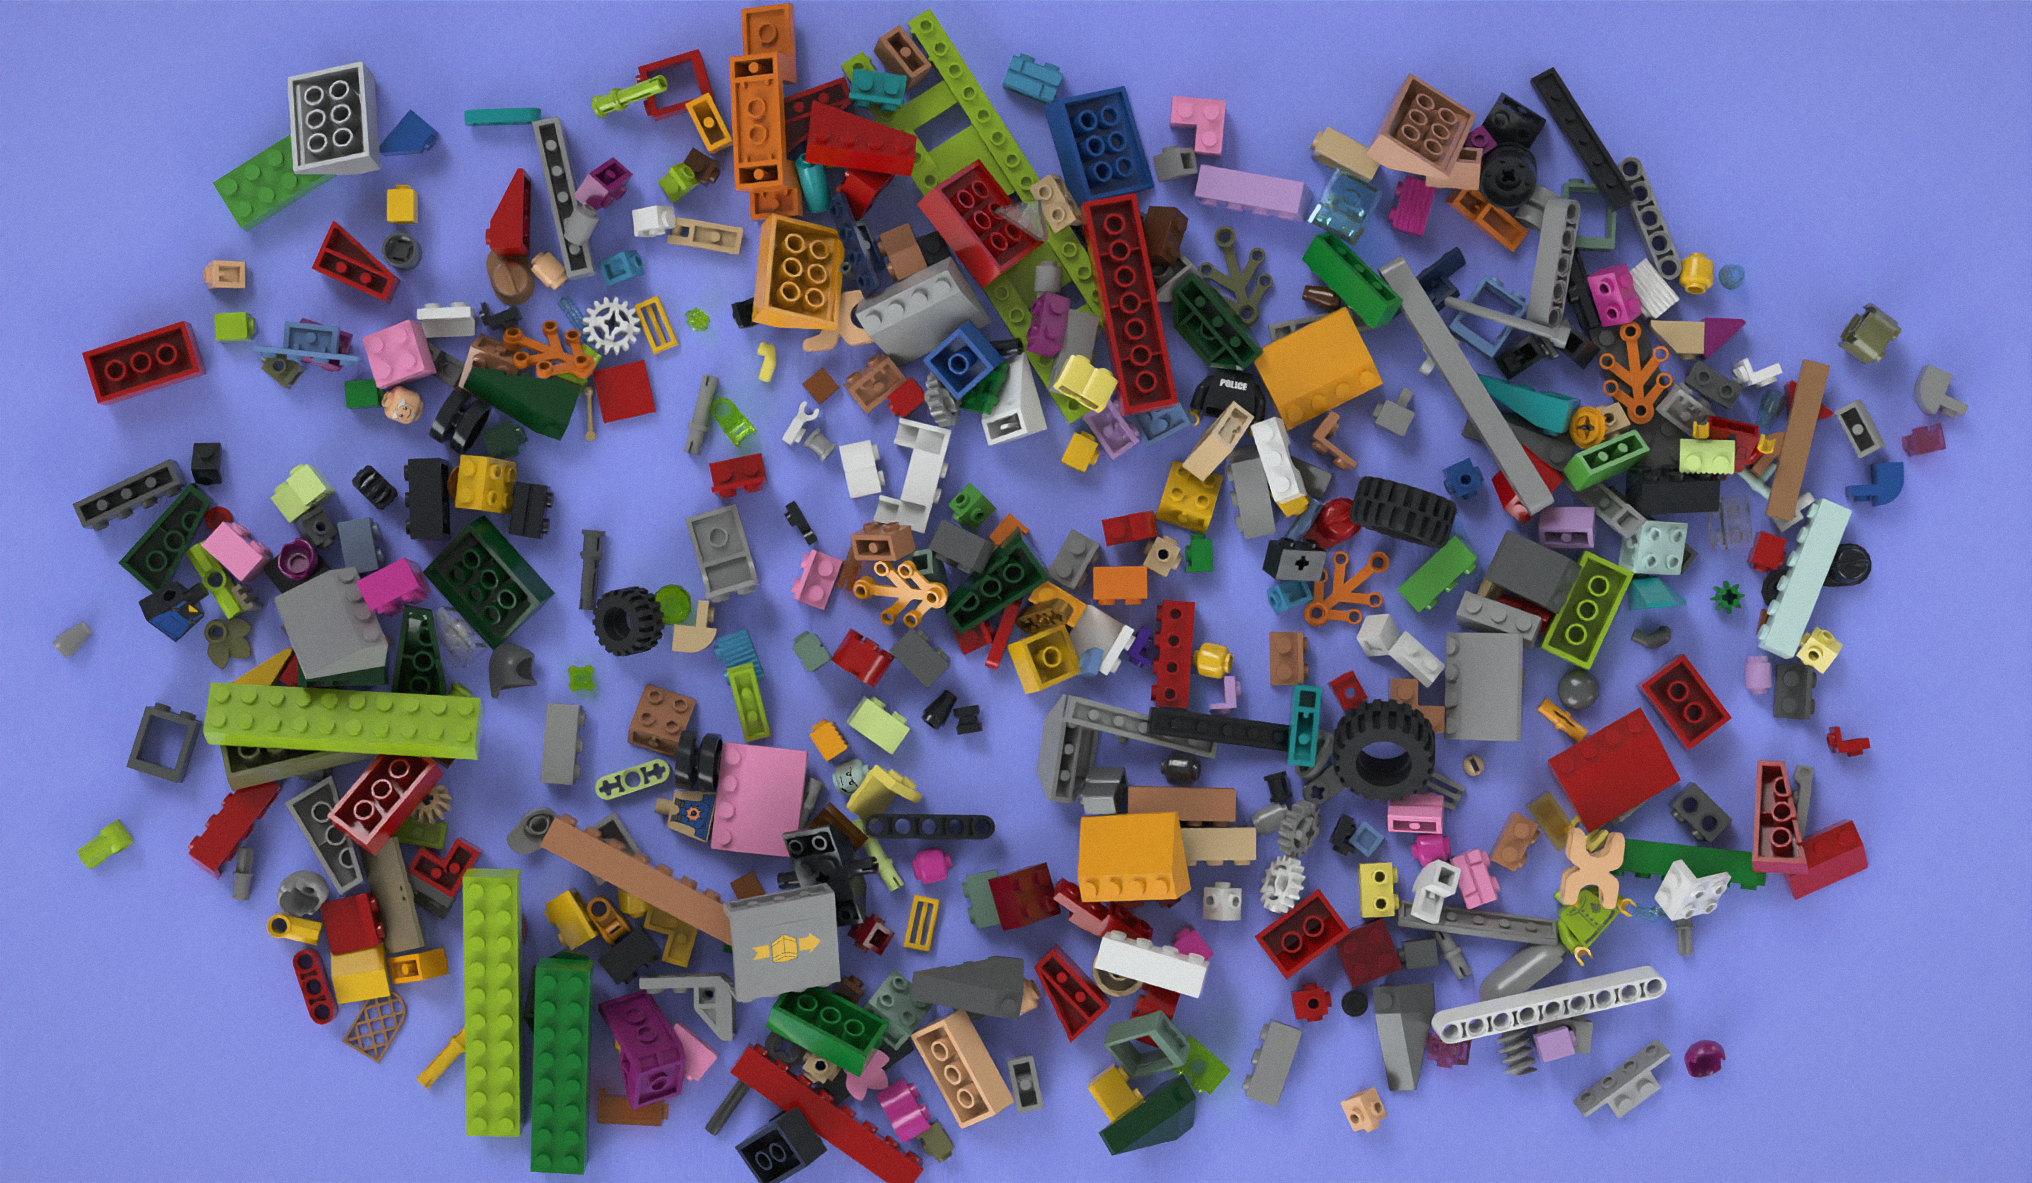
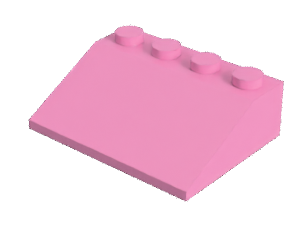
M723 742L711 849L790 857L782 834L800 830L809 751Z

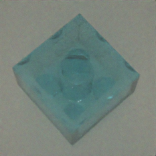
M1336 167L1326 183L1308 221L1355 246L1365 231L1383 192Z

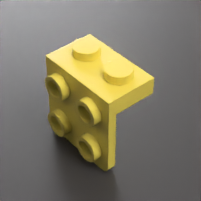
M876 764L867 773L859 788L851 795L846 808L850 812L866 819L872 814H883L897 794L915 804L920 801L923 795L915 789L918 785L908 777H903L893 769L888 771ZM872 819L870 822L875 823L878 819Z

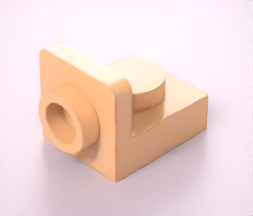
M213 260L207 263V267L203 271V280L207 283V289H244L245 262Z

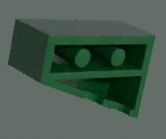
M388 652L386 654L385 666L312 679H305L298 661V687L389 685Z

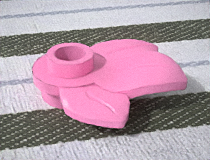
M880 1050L876 1052L860 1077L843 1069L847 1074L846 1088L855 1099L862 1101L866 1095L867 1088L882 1090L888 1087V1078L882 1067L889 1061V1057Z

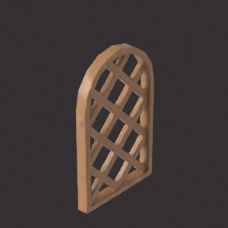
M391 991V994L395 995L396 999H391V996H388V1001L379 1003L378 998H375V1004L369 1006L367 1004L371 999L366 1000L342 1041L377 1063H380L398 1030L403 1025L406 1016V1004L403 998L394 991ZM400 1001L403 1010L395 1012L393 1002ZM389 1004L391 1014L382 1016L380 1006ZM376 1007L379 1017L369 1019L367 1009ZM364 1011L366 1020L358 1022ZM403 1014L398 1024L396 1015ZM393 1017L395 1026L385 1028L383 1019ZM380 1020L382 1030L373 1032L370 1022ZM367 1023L369 1033L360 1035L358 1025ZM353 1028H355L356 1036L348 1038ZM395 1029L391 1038L388 1040L387 1031ZM383 1033L385 1042L376 1045L374 1035ZM370 1036L373 1046L363 1048L361 1038ZM358 1040L359 1047L349 1041ZM385 1046L379 1057L377 1048ZM370 1049H374V1053H375V1056H376V1057L372 1056L371 1054L367 1053L366 1051H367V1050H370Z

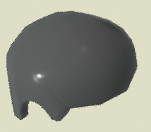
M1582 669L1573 670L1565 674L1559 681L1558 696L1561 702L1570 709H1586L1597 700L1599 696V683L1596 677L1588 671Z

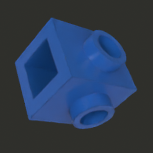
M1470 457L1442 470L1446 477V480L1443 481L1445 489L1449 495L1453 494L1455 499L1462 496L1465 501L1478 495L1476 489L1483 487L1481 481L1484 480L1478 466H1473ZM1461 476L1466 479V485L1461 483Z

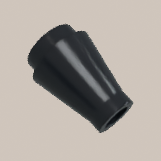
M945 689L938 698L923 710L924 714L921 719L930 727L939 730L941 726H945L954 703L958 698Z

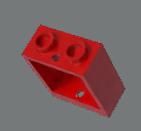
M699 49L638 67L640 75L635 77L637 83L649 80L648 74L692 61L701 95L709 92L716 104ZM652 95L643 101L647 116L652 115L655 122L687 113L688 110L685 104L694 99L658 109L655 97Z

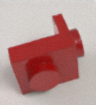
M1829 727L1830 733H1827L1826 738L1828 747L1833 749V753L1847 752V757L1863 755V749L1871 748L1869 738L1861 737L1842 741L1840 727Z

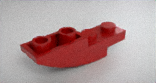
M1063 877L1056 883L1053 899L1070 910L1068 920L1078 927L1102 938L1106 932L1111 933L1112 930L1127 934V938L1130 939L1144 938L1152 940L1153 928L1146 921L1131 914L1126 907L1118 905L1114 901H1109L1105 906L1101 902H1082L1080 888L1075 883L1069 882Z

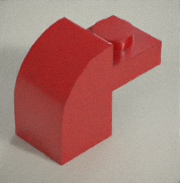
M1153 510L1101 520L1106 547L1157 538L1158 536Z

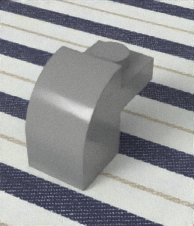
M1929 364L1922 366L1914 385V398L1918 407L1929 416L1936 414L1938 409H1941L1940 414L1955 419L1956 416L1965 415L1969 405L1945 395L1953 375Z

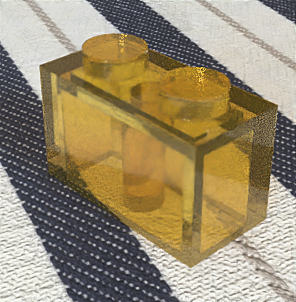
M1546 790L1524 806L1535 822L1539 824L1540 829L1553 848L1560 851L1566 847L1569 830L1574 826L1552 794Z

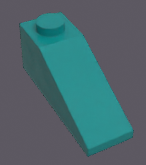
M1292 685L1288 765L1315 767L1322 687Z

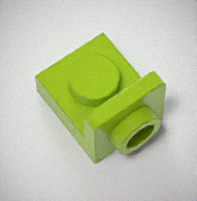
M684 162L671 166L668 169L669 172L658 181V184L672 203L681 200L699 184L693 170L685 165Z

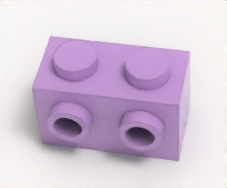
M1546 507L1542 509L1538 527L1540 545L1546 548H1594L1597 529L1595 507Z

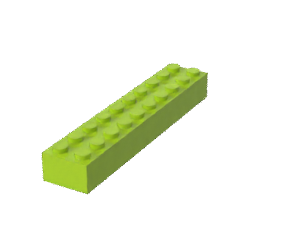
M210 682L203 734L207 743L211 745L478 760L484 710L481 698Z
M467 868L463 875L466 1136L520 1137L524 1128L522 869Z

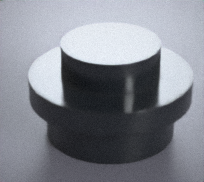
M1351 990L1342 997L1341 1006L1347 1015L1358 1017L1366 1012L1368 1000L1361 991Z

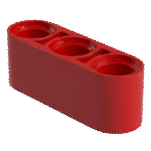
M313 948L303 949L295 954L293 967L312 1021L320 1025L327 1024L337 1017L338 1005L320 953ZM304 954H309L312 957L313 964L311 968L303 966L301 959ZM312 979H316L321 983L322 988L319 993H314L310 989ZM322 1004L326 1005L330 1010V1015L326 1019L322 1018L318 1013L319 1006Z

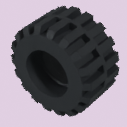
M639 586L613 590L603 594L602 599H598L596 602L598 608H594L593 614L595 619H592V625H595L596 628L594 634L599 637V644L601 646L605 645V650L608 653L613 652V655L622 657L647 652L658 644L657 640L662 638L661 630L665 627V623L662 622V618H665L664 612L660 611L661 604L659 601H655L656 596L653 593L648 594L647 589L639 588ZM627 615L629 616V619H630V628L628 627V624H627V619H626V616H627Z

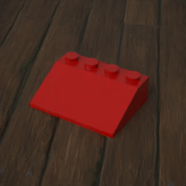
M980 159L935 186L917 203L924 215L930 220L941 237L944 238L982 288L992 283L1044 244V241Z
M1641 707L1547 761L1548 769L1588 834L1681 781L1659 737Z

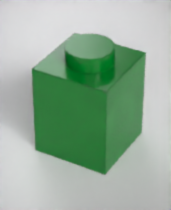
M375 379L344 381L346 408L355 410L383 407L381 402L386 390L377 388Z

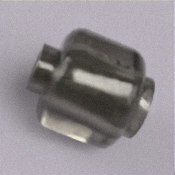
M1174 750L1168 754L1167 759H1162L1160 771L1161 774L1165 775L1168 784L1190 787L1194 781H1198L1200 778L1201 761L1197 760L1195 754Z

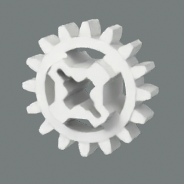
M604 297L602 305L595 301L593 303L595 310L590 308L586 310V314L590 318H583L582 323L588 327L584 328L582 333L590 335L587 339V344L596 343L595 351L602 347L604 348V355H608L609 350H613L615 355H618L621 347L625 351L629 350L628 342L635 344L637 339L633 335L639 334L640 328L634 327V325L639 324L640 318L632 317L636 310L635 308L628 310L627 301L620 305L618 304V297L614 298L613 303H609L608 298ZM609 310V313L603 317H596L599 313ZM619 312L625 316L627 321L622 320ZM613 316L615 328L611 336H609L608 323ZM595 331H599L604 340L599 338ZM618 336H625L622 340L613 342Z
M1284 855L1283 857L1277 856L1276 862H1270L1271 867L1265 869L1266 878L1261 879L1264 885L1259 890L1260 893L1264 894L1260 899L1261 902L1265 903L1264 908L1281 914V912L1287 913L1288 907L1294 908V901L1300 899L1299 891L1304 890L1301 883L1306 878V876L1301 875L1305 869L1303 866H1300L1301 861Z

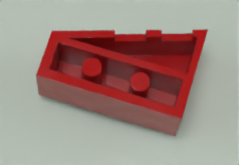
M845 77L784 98L786 153H789L808 138L813 100L840 110H844L853 103L849 101L850 91Z

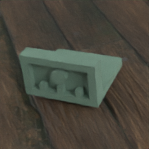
M892 970L863 1009L890 1022L884 1041L897 1051L910 1037L933 1004L911 1000L909 997L912 983L896 970Z

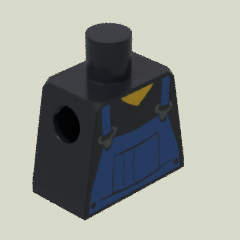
M175 581L145 597L138 603L146 621L174 642H177L204 617L205 612L200 601L208 596L209 592L201 582L187 589L178 581Z

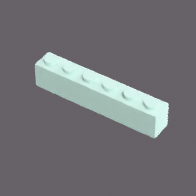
M1824 498L1811 503L1806 513V517H1808L1806 526L1800 529L1796 541L1799 542L1796 551H1792L1788 557L1786 565L1789 568L1786 576L1783 575L1778 582L1777 590H1779L1777 598L1776 600L1773 599L1768 607L1767 614H1769L1767 623L1763 624L1758 632L1757 638L1760 640L1757 647L1784 659L1795 656L1852 510Z

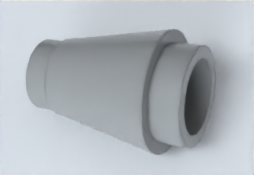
M82 621L55 636L57 639L52 644L67 659L70 655L74 656L93 632Z

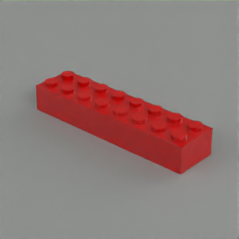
M1136 193L1083 202L1080 207V213L1112 373L1114 374L1113 377L1118 380L1115 388L1121 417L1172 408L1178 401Z

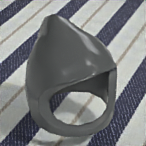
M509 643L499 645L492 652L489 660V682L492 698L497 699L500 690L538 685L532 676V666L535 659L533 652L519 645Z

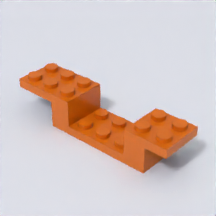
M791 3L741 9L743 55L729 57L735 190L750 193L751 220H766L772 213L787 217L803 216L802 187L795 161L787 160L783 91V85L797 84L794 6Z

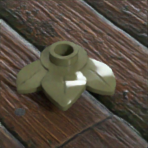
M234 618L227 622L215 619L206 625L204 636L209 642L207 654L217 667L224 669L230 656L238 659H245L251 656V646L244 636L250 632L252 627L246 621L239 618ZM218 627L223 631L222 636L219 638L214 635V631Z

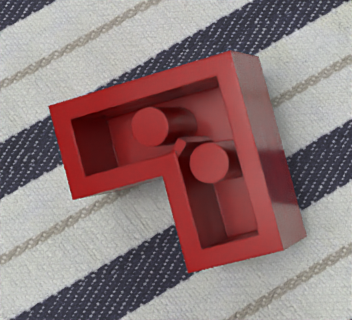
M848 168L844 174V177L847 179L842 180L834 192L837 194L845 193L855 221H860L872 208L879 194L896 175Z
M462 837L455 840L445 858L427 847H422L418 850L407 872L449 897L454 898L458 896L463 888V875L467 868H474L484 850Z
M1143 982L1141 990L1145 991L1144 995H1139L1135 1005V1009L1138 1011L1132 1010L1129 1019L1162 1010L1169 1020L1172 1021L1181 993ZM1149 1035L1135 1039L1159 1048Z

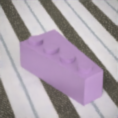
M1201 164L1194 196L1201 200V204L1205 206L1216 207L1217 204L1227 206V209L1242 212V209L1260 216L1272 215L1284 220L1306 223L1312 191L1304 182Z

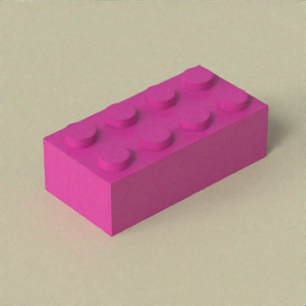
M405 557L356 582L369 610L390 617L403 612V606L408 603L416 605L428 599L427 594L432 592L418 563Z

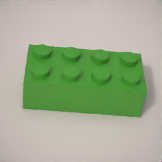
M290 134L214 181L213 185L239 227L249 231L337 175L295 174L293 172Z

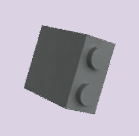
M1507 530L1484 578L1508 594L1559 614L1561 608L1567 602L1568 594L1573 584L1578 580L1579 571L1582 566L1562 554Z

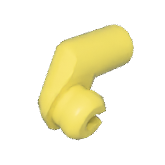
M761 342L757 353L760 356H765L758 378L762 381L770 382L777 364L776 347L772 343Z

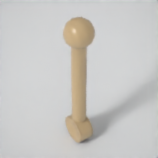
M591 386L584 388L587 400L588 432H586L585 438L588 441L596 439V434L593 432L592 395L594 389Z

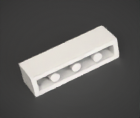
M1112 930L1111 933H1105L1101 941L1095 968L1199 998L1210 962L1204 960L1203 956L1194 953L1184 955L1178 953L1179 950L1177 948L1166 945L1163 948L1152 945V941L1144 938L1130 939L1127 938V934Z

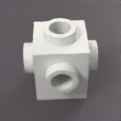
M1215 882V887H1204L1203 919L1219 921L1241 920L1242 888L1231 887V882Z

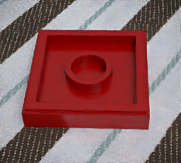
M645 360L592 372L604 424L656 412Z

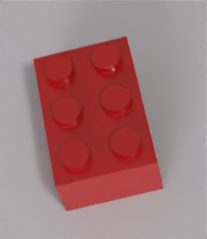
M1677 654L1636 685L1684 750L1692 749L1732 719L1685 654Z

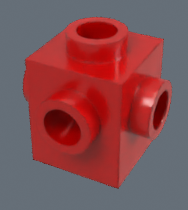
M1317 982L1302 984L1301 989L1290 991L1294 1015L1297 1020L1307 1018V1022L1323 1020V1015L1329 1014L1328 1007H1332L1330 992H1325L1323 986H1317ZM1310 999H1316L1314 1005H1308Z

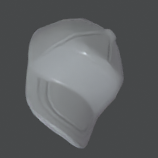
M546 807L534 808L522 816L520 823L508 834L506 839L508 846L514 852L523 855L541 849L540 844L557 814Z

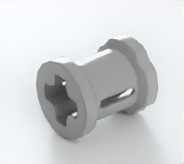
M819 428L815 429L803 443L805 448L809 447L820 457L819 460L822 463L838 446L835 442L831 443L821 434Z

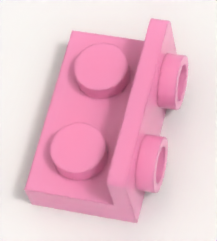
M814 549L811 550L810 554L805 553L800 566L804 569L801 579L796 577L791 590L795 594L793 599L825 611L843 561Z

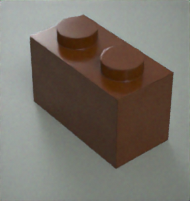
M1149 206L1143 232L1150 266H1175L1189 219L1176 207Z

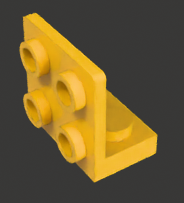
M1173 461L1155 519L1206 534L1223 476L1212 472L1202 482L1182 466L1183 463Z

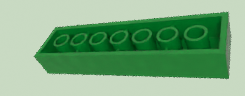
M540 958L536 966L530 1172L584 1175L588 1164L594 960Z

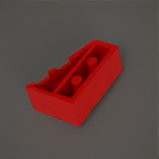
M333 220L311 269L390 304L401 280L339 223Z
M1057 943L1034 966L1044 990L1056 1010L1057 1017L1062 1022L1070 1043L1109 1008L1112 1001Z

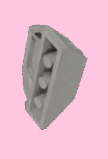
M1063 694L1044 718L1037 774L1048 801L1073 804L1080 791L1084 790L1086 786V775L1090 774L1091 769L1094 767L1099 730L1063 722L1069 695Z

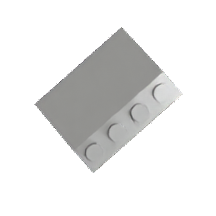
M363 61L287 77L293 172L295 174L357 175L381 170L375 81L373 73Z
M951 256L872 294L869 298L860 300L855 313L868 336L898 367L932 352L969 319L977 329L991 323V320Z
M355 567L327 571L274 598L305 679L385 666L388 643L375 613L369 610L356 584L361 579Z
M1446 633L1444 739L1521 742L1523 634Z

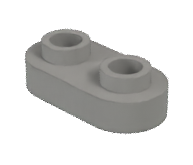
M1318 730L1315 767L1295 765V773L1306 781H1311L1320 774L1333 752L1334 735L1326 730Z

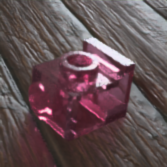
M1941 423L1930 425V431H1928V426L1911 429V435L1902 436V447L1905 452H1908L1909 457L1946 449Z

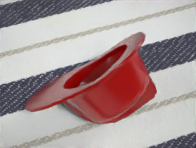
M1340 497L1324 503L1325 507L1318 514L1303 538L1313 539L1319 543L1320 547L1326 549L1353 537L1362 527L1350 520L1349 513L1353 501L1349 498Z

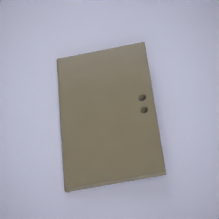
M398 837L390 838L376 856H373L359 845L369 889L372 891L373 896H376L379 904V912L377 914L379 922L383 923L386 937L383 939L386 955L424 947L425 944L413 901L414 893L412 885L408 881Z

